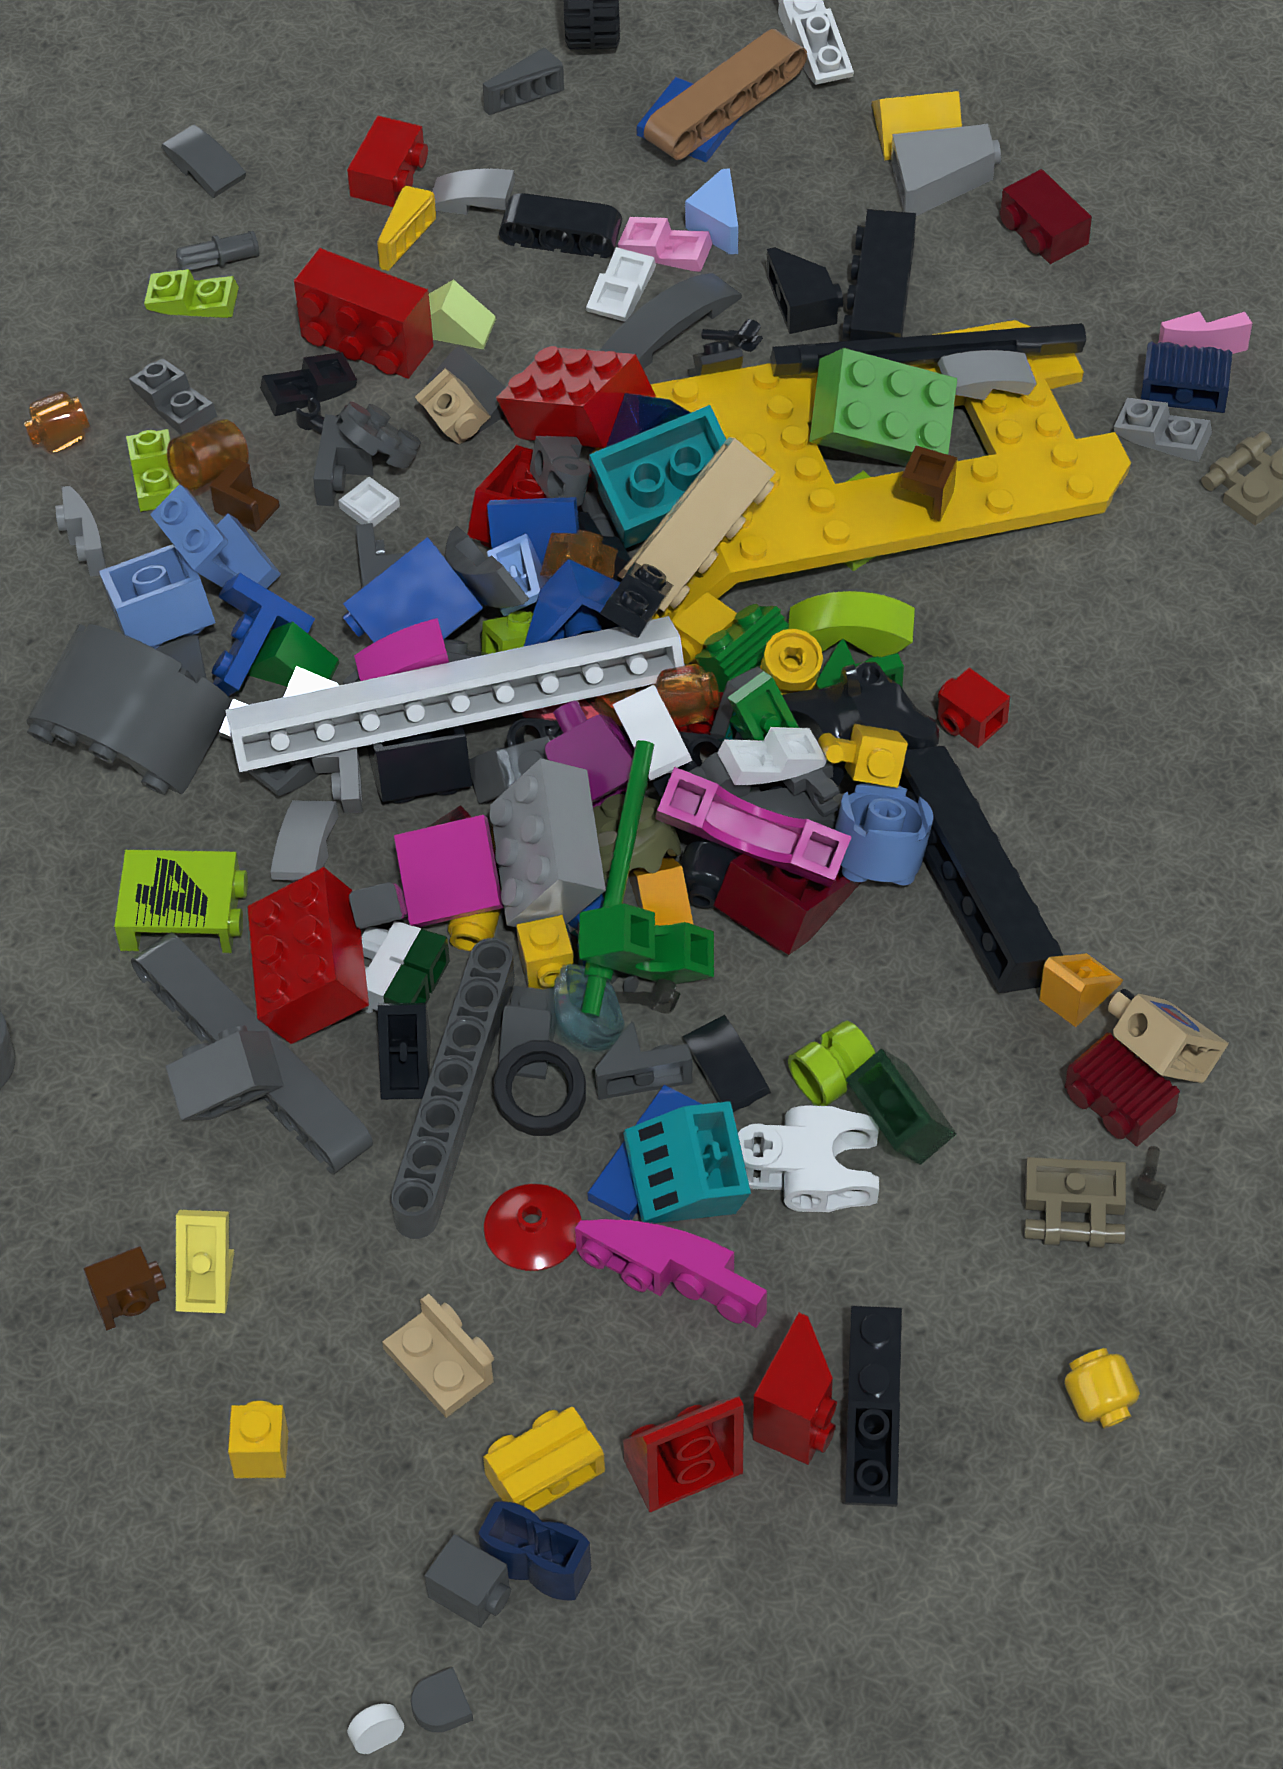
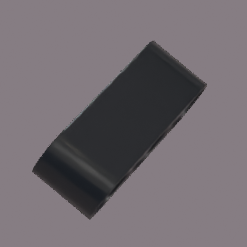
M517 193L508 200L499 228V236L504 243L510 246L518 243L521 244L520 247L547 251L561 249L560 252L591 257H594V254H598L600 258H608L614 252L623 219L617 209L606 204Z

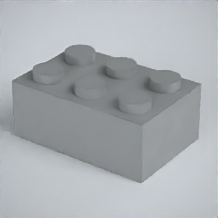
M540 758L490 804V821L493 824L496 845L495 859L499 867L502 888L501 901L504 904L506 924L517 927L516 924L563 915L566 925L606 890L587 770Z

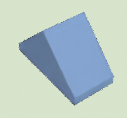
M730 168L721 169L685 201V227L689 231H709L713 245L728 254H738V221Z
M524 534L487 551L488 557L492 555L499 561L529 598L523 605L500 608L502 614L508 616L511 612L523 611L536 605L540 589L548 579L528 535Z

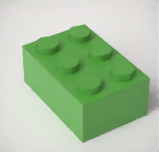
M842 348L819 360L809 442L902 466L907 465L916 445L948 454L957 378Z

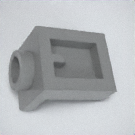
M357 747L312 757L315 773H332L333 800H341L344 814L363 812L361 766Z

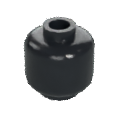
M702 837L685 847L680 865L683 868L688 899L691 904L700 908L714 907L731 861L739 857L735 850Z

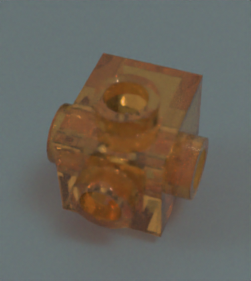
M578 530L577 534L551 533L540 576L550 579L570 559L612 579L615 572L614 563L618 550L602 544L603 537L589 531Z

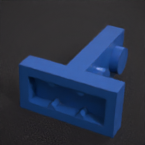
M238 573L228 580L218 596L244 612L231 632V636L236 639L229 652L226 650L222 652L211 672L216 676L213 684L227 696L240 689L270 629L273 630L293 621L308 633L315 620L314 617L242 573Z

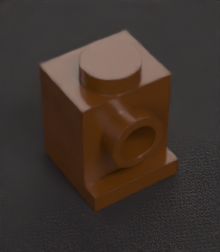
M140 1246L84 1268L90 1292L106 1331L116 1327L114 1318L121 1315L136 1316L146 1311L152 1303L159 1301L157 1292L166 1289V1284L157 1261L147 1263Z

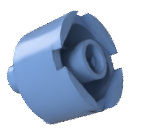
M865 782L856 785L854 793L848 795V792H846L842 797L835 830L852 836L841 863L843 876L854 882H864L869 879L879 882H893L898 885L911 884L921 868L933 823V812L929 804L920 796L918 803L906 797L907 789L901 786L896 788Z

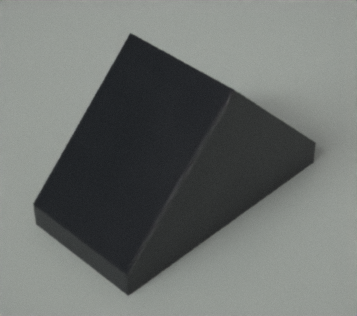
M378 1003L381 1100L423 1099L430 1077L431 1036L427 1003Z

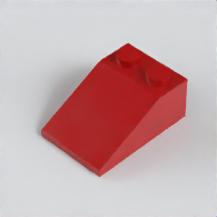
M516 445L475 489L467 534L470 538L480 540L481 544L491 548L487 504L490 500L547 498L529 471L533 454L532 449ZM589 474L586 492L592 482L591 474Z
M740 1396L719 1400L704 1407L702 1405L688 1407L680 1412L675 1419L658 1426L654 1424L642 1426L635 1430L629 1438L623 1440L624 1462L649 1513L743 1474L744 1404Z

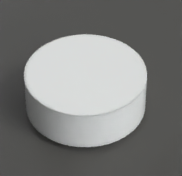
M376 1704L357 1714L351 1721L347 1733L358 1753L370 1754L396 1741L404 1730V1723L393 1705Z

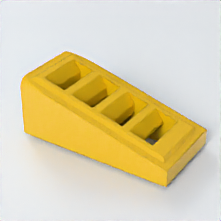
M410 186L402 188L377 241L379 267L382 270L389 271L435 221L436 208L433 192Z

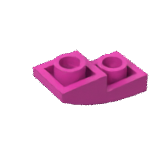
M438 618L392 633L354 655L360 681L449 663Z

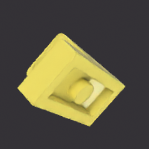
M179 1210L176 1214V1311L226 1313L234 1249H229V1212Z

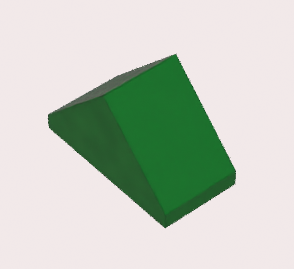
M292 621L269 631L247 675L288 687L297 666L331 680L339 665V659Z

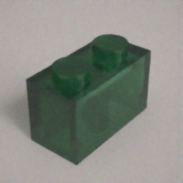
M882 1048L845 1079L894 1150L919 1165L923 1164L957 1134L908 1064Z

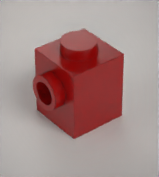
M970 667L956 679L951 678L946 681L938 693L937 719L942 727L951 735H960L977 748L982 746L1008 723L1010 696Z

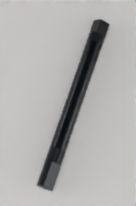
M1079 323L775 346L772 348L770 361L773 376L818 373L820 358L842 348L910 366L937 364L943 356L981 350L1014 351L1025 353L1026 357L1081 353L1086 343V331L1084 325Z

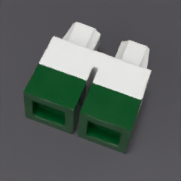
M394 921L389 931L372 926L367 927L362 935L364 957L372 959L369 967L365 966L369 1006L361 1010L367 1013H371L373 1010L378 1011V1003H427L430 998L429 993H433L450 962L447 937L398 921Z

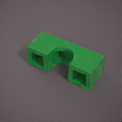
M626 903L580 912L578 935L580 960L666 985L714 977V931L686 922L672 925H655V912Z

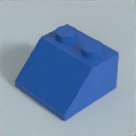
M568 559L540 589L524 647L619 627L618 624L601 615L600 612L609 597L618 588L620 582Z

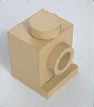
M446 368L415 396L443 433L458 444L465 442L469 437L476 434L479 428L491 417L468 386Z

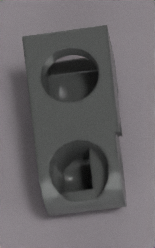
M536 436L529 471L547 498L576 497L577 506L583 504L590 467L579 460L582 444L577 437Z

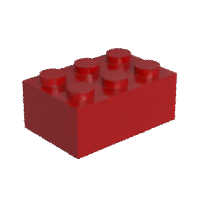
M322 248L318 249L294 279L301 337L315 346L324 345L343 352L344 356L350 360L359 359L377 366L378 369L386 374L391 375L395 373L407 379L410 378L434 346L428 289Z
M550 346L539 351L535 355V360L522 373L512 377L508 382V386L496 399L515 436L520 439L535 441L536 436L577 437L582 446L604 448L656 395L636 354Z
M325 867L247 906L257 1019L290 1044L369 1006L361 929L356 927L349 900V894L353 890Z

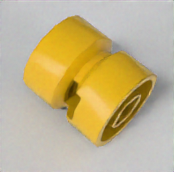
M798 629L782 630L774 634L767 642L760 669L773 677L781 694L812 690L815 687L823 661L822 648L817 640L806 631Z

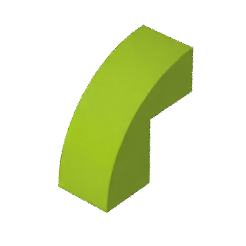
M857 591L832 592L805 599L790 607L788 624L789 629L806 631L812 635L821 646L822 652L841 639H845L873 657H883L898 653L913 643L915 608L900 600L875 593Z

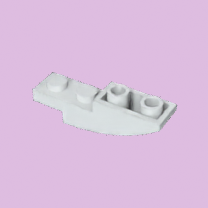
M778 0V14L788 37L807 50V60L803 69L812 82L817 85L853 77L854 71L831 8L826 9L823 0Z

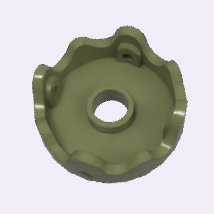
M625 794L610 796L601 805L593 808L605 888L607 887ZM644 797L629 871L639 867L644 868L649 873H656L661 867L666 851L670 856L681 854V845L675 827L655 819L660 801Z

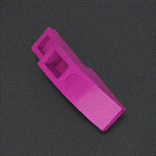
M581 1220L575 1227L576 1248L581 1258L594 1268L603 1269L606 1266L621 1275L623 1281L636 1291L645 1292L648 1289L661 1297L670 1282H673L676 1289L685 1297L692 1300L702 1298L717 1306L720 1314L729 1321L738 1324L744 1321L754 1327L759 1325L767 1313V1290L734 1273V1252L708 1239L663 1225L633 1220Z

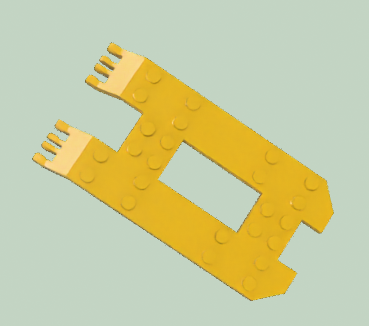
M1016 320L938 334L1001 330L1011 328H1024L1031 326H1028ZM1074 353L1027 357L1037 383L1029 395L992 389L985 400L955 395L954 407L965 406L988 456L957 461L954 493L941 521L932 519L933 497L900 488L901 476L904 471L834 483L817 444L809 442L818 373L773 376L771 363L651 384L656 396L609 442L610 444L604 447H609L710 405L726 439L728 437L736 438L776 472L770 479L774 486L769 494L758 505L752 501L742 514L746 521L740 530L731 539L724 536L714 550L718 553V556L703 574L696 571L686 583L690 590L682 602L674 609L668 606L664 612L658 609L657 613L660 618L669 616L671 621L680 609L688 608L704 593L708 592L718 599L739 582L1105 513L1115 491L1126 478L1131 461L1116 432L1076 439L1051 389L1082 382L1084 371ZM938 363L911 365L941 374ZM596 447L593 453L604 448Z

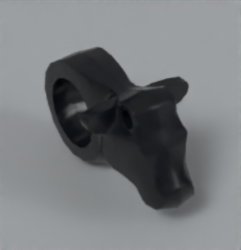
M862 662L856 667L854 664L843 667L840 682L833 686L782 694L799 728H810L817 739L824 733H830L835 738L851 740L853 725L859 724L899 731L908 743L907 750L935 747L939 742V728L935 720L917 709L901 686L887 677L876 662ZM737 731L735 740H744ZM846 761L833 763V777L830 779L834 781L837 787L847 773L845 769ZM782 781L751 785V787L760 786V792L787 788Z

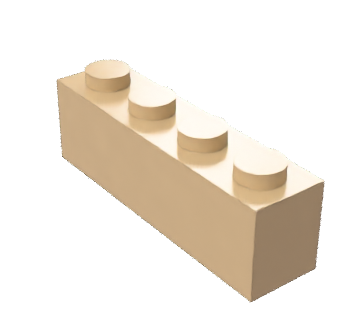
M728 437L618 576L623 579L635 562L641 566L649 564L656 567L666 575V581L674 585L659 609L664 612L668 606H671L673 609L676 608L688 594L690 587L686 583L694 573L698 571L703 574L718 556L714 549L723 537L726 536L728 539H731L743 526L746 518L742 514L752 501L758 505L772 490L774 483L770 479L776 472L736 438Z

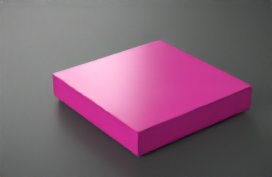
M485 815L394 835L409 925L422 927L504 908L501 901V890L488 818Z

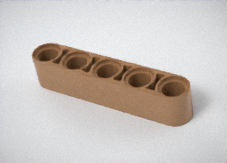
M776 29L765 32L655 111L645 125L644 138L676 160L685 158L795 78L806 63L807 50Z

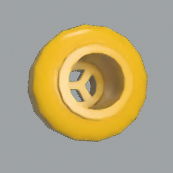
M1102 1348L1085 1354L1069 1363L1072 1371L1066 1375L1064 1384L1078 1417L1082 1421L1095 1422L1100 1420L1103 1429L1131 1417L1128 1408L1137 1402L1140 1392L1122 1355L1109 1354L1106 1348Z

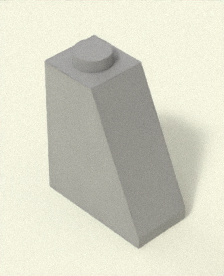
M988 124L892 134L891 164L903 212L916 213V216L993 180L994 165L1001 162L999 141L992 140Z

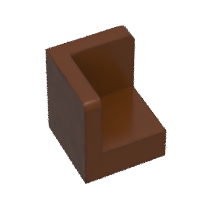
M916 445L901 476L900 488L933 497L932 519L941 521L954 493L958 457Z
M237 458L210 485L214 512L224 517L229 513L238 519L242 526L254 532H257L280 506L278 499L253 487L250 465Z

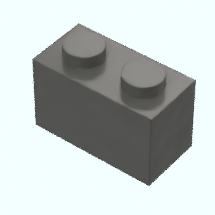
M246 1026L228 1028L218 1034V1041L212 1044L202 1043L188 1047L182 1051V1058L166 1065L181 1120L215 1119L284 1086L267 1031H247Z

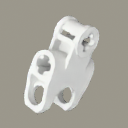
M806 1105L794 1107L787 1111L785 1114V1126L758 1123L748 1125L738 1132L750 1188L784 1190V1203L789 1209L798 1212H832L849 1207L870 1206L878 1201V1176L867 1171L847 1169L835 1159V1156L844 1150L865 1149L877 1146L879 1120L872 1116L842 1110L833 1106ZM850 1130H861V1132H853ZM754 1137H761V1144H754ZM754 1170H761L760 1177H753Z

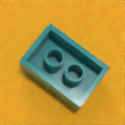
M710 405L589 454L591 477L624 548L640 543L650 536L727 440Z

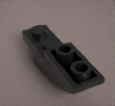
M851 1306L845 1505L897 1507L902 1308Z

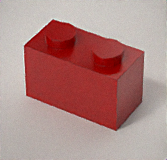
M377 116L347 169L350 197L394 207L402 188L405 186L412 187L413 174L417 167L423 168L426 163L428 145L424 144L422 126Z

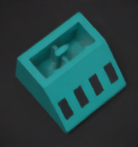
M731 1101L683 1106L627 1128L623 1132L642 1222L654 1224L736 1214L751 1194Z

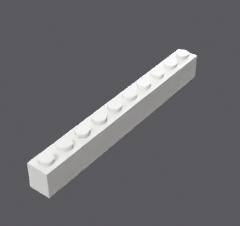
M667 616L651 620L639 637L619 626L235 707L225 711L239 772L685 678L686 672L680 635L670 617Z

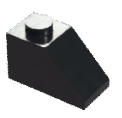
M776 247L767 249V279L789 334L837 324L838 308L843 307V295L840 285L832 283L827 268Z

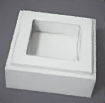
M367 477L338 500L339 508L360 524L373 523V527L400 507L399 498L371 477Z

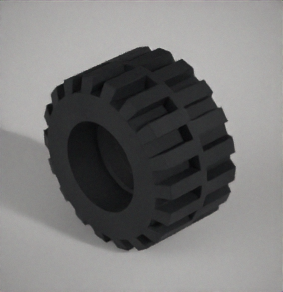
M563 0L565 42L570 50L617 48L620 42L619 0Z

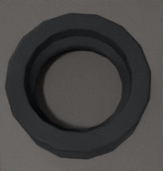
M530 1040L514 1047L501 1060L494 1076L495 1099L503 1118L516 1130L531 1136H551L567 1129L580 1116L586 1101L585 1074L578 1058L565 1046L549 1040ZM533 1061H548L556 1064L565 1073L569 1082V1094L565 1103L556 1112L546 1116H534L524 1112L516 1104L512 1095V1082L516 1073L524 1065Z

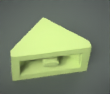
M454 279L429 293L433 340L484 349L496 321L495 315Z

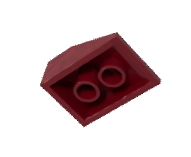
M742 854L731 861L714 906L727 914L735 923L747 927L765 939L771 947L790 955L811 940L861 882H854L844 877L842 874L843 867L840 866L835 881L829 888Z

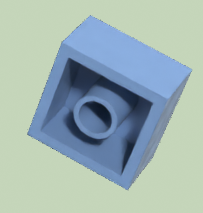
M173 544L99 571L122 633L154 649L160 647L163 642L182 635H195L206 626L216 623L198 573L191 568Z

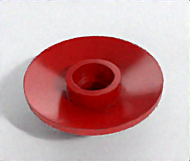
M525 1184L509 1189L492 1203L485 1217L484 1235L489 1249L501 1262L519 1270L538 1271L560 1264L573 1253L576 1248L575 1227L582 1219L574 1201L561 1190L544 1184ZM528 1215H538L541 1217L536 1223H528L524 1220Z

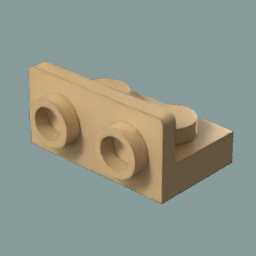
M427 1294L420 1299L422 1312L382 1341L386 1353L447 1418L494 1382L491 1364L494 1361V1357L487 1345L479 1337L471 1339L461 1328L462 1322L450 1305L447 1303L439 1305L430 1294Z

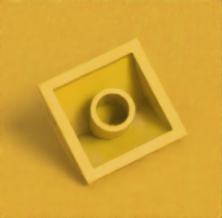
M959 91L872 101L884 160H891L892 134L962 127Z

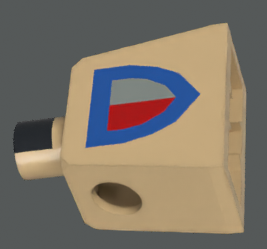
M1122 989L1114 995L1108 1006V1011L1119 1019L1113 1029V1035L1162 1076L1203 1083L1229 1044L1165 999L1143 994L1135 996L1127 989Z

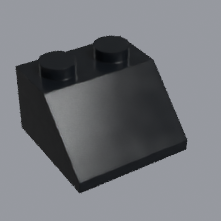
M461 725L367 745L375 784L382 802L404 803L413 800L418 795L430 793L450 795L458 792L460 788L472 786L467 738Z

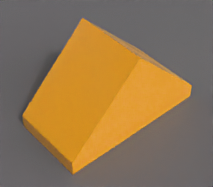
M664 857L661 867L656 873H649L644 868L639 867L629 871L628 876L639 908L655 912V925H672L682 922L693 924L683 868L673 857Z
M1087 953L1048 957L1043 968L1039 1000L1073 1026L1077 1027L1121 985L1123 979Z

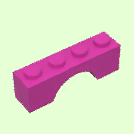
M676 767L673 769L655 817L656 820L829 888L835 881L852 837L809 819L792 818L763 809L738 798L717 783Z

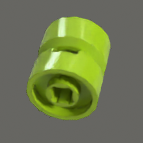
M848 1020L842 1021L823 1033L820 1038V1044L815 1041L810 1042L789 1055L788 1066L792 1078L814 1106L830 1105L846 1094L848 1083L857 1087L876 1075L880 1069L879 1060L870 1041L855 1024Z

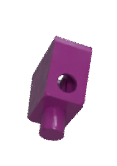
M577 700L557 708L553 714L563 734L545 745L548 760L587 770L593 808L601 805L610 796L626 793L634 747L611 717L601 714L587 720Z

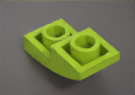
M189 269L153 273L150 276L144 305L147 310L167 315L228 318L233 316L239 287L233 276L194 280Z
M168 429L159 431L146 430L137 435L126 436L140 512L156 509L179 485Z

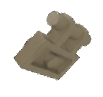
M1262 431L1253 438L1246 437L1238 443L1236 451L1229 457H1221L1210 466V472L1201 479L1203 486L1209 491H1213L1221 484L1227 487L1229 490L1224 493L1223 503L1255 526L1283 504V448L1279 449L1272 456L1266 454L1264 450L1272 444L1270 436ZM1246 464H1249L1254 470L1244 477L1238 471Z
M1027 1157L1025 1210L1045 1211V1220L1025 1219V1239L1044 1240V1245H1059L1060 1241L1089 1242V1247L1104 1248L1105 1243H1125V1224L1106 1223V1214L1124 1215L1126 1162ZM1061 1212L1089 1213V1222L1061 1221Z

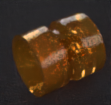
M220 419L202 426L198 431L192 430L169 441L167 447V460L174 478L180 485L193 491L212 484L235 458L247 464L249 461L246 440L240 429L228 419Z

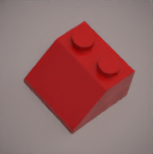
M800 1312L797 1314L754 1394L753 1441L809 1465L816 1450L824 1453L833 1438L836 1424L831 1423V1420L836 1410L837 1401L832 1399L833 1378L809 1317Z

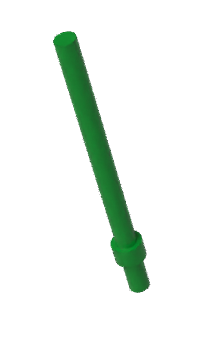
M636 741L602 908L623 903L655 744L649 741ZM586 961L583 976L588 978L581 1009L582 1015L599 1018L606 982L612 981L614 969Z

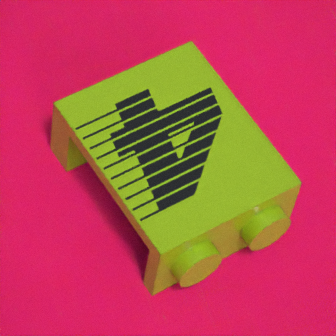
M125 850L114 925L120 951H139L141 932L219 934L222 953H232L234 937H241L243 932L242 909H237L238 898H246L248 889L247 871L239 869L237 853L227 851Z

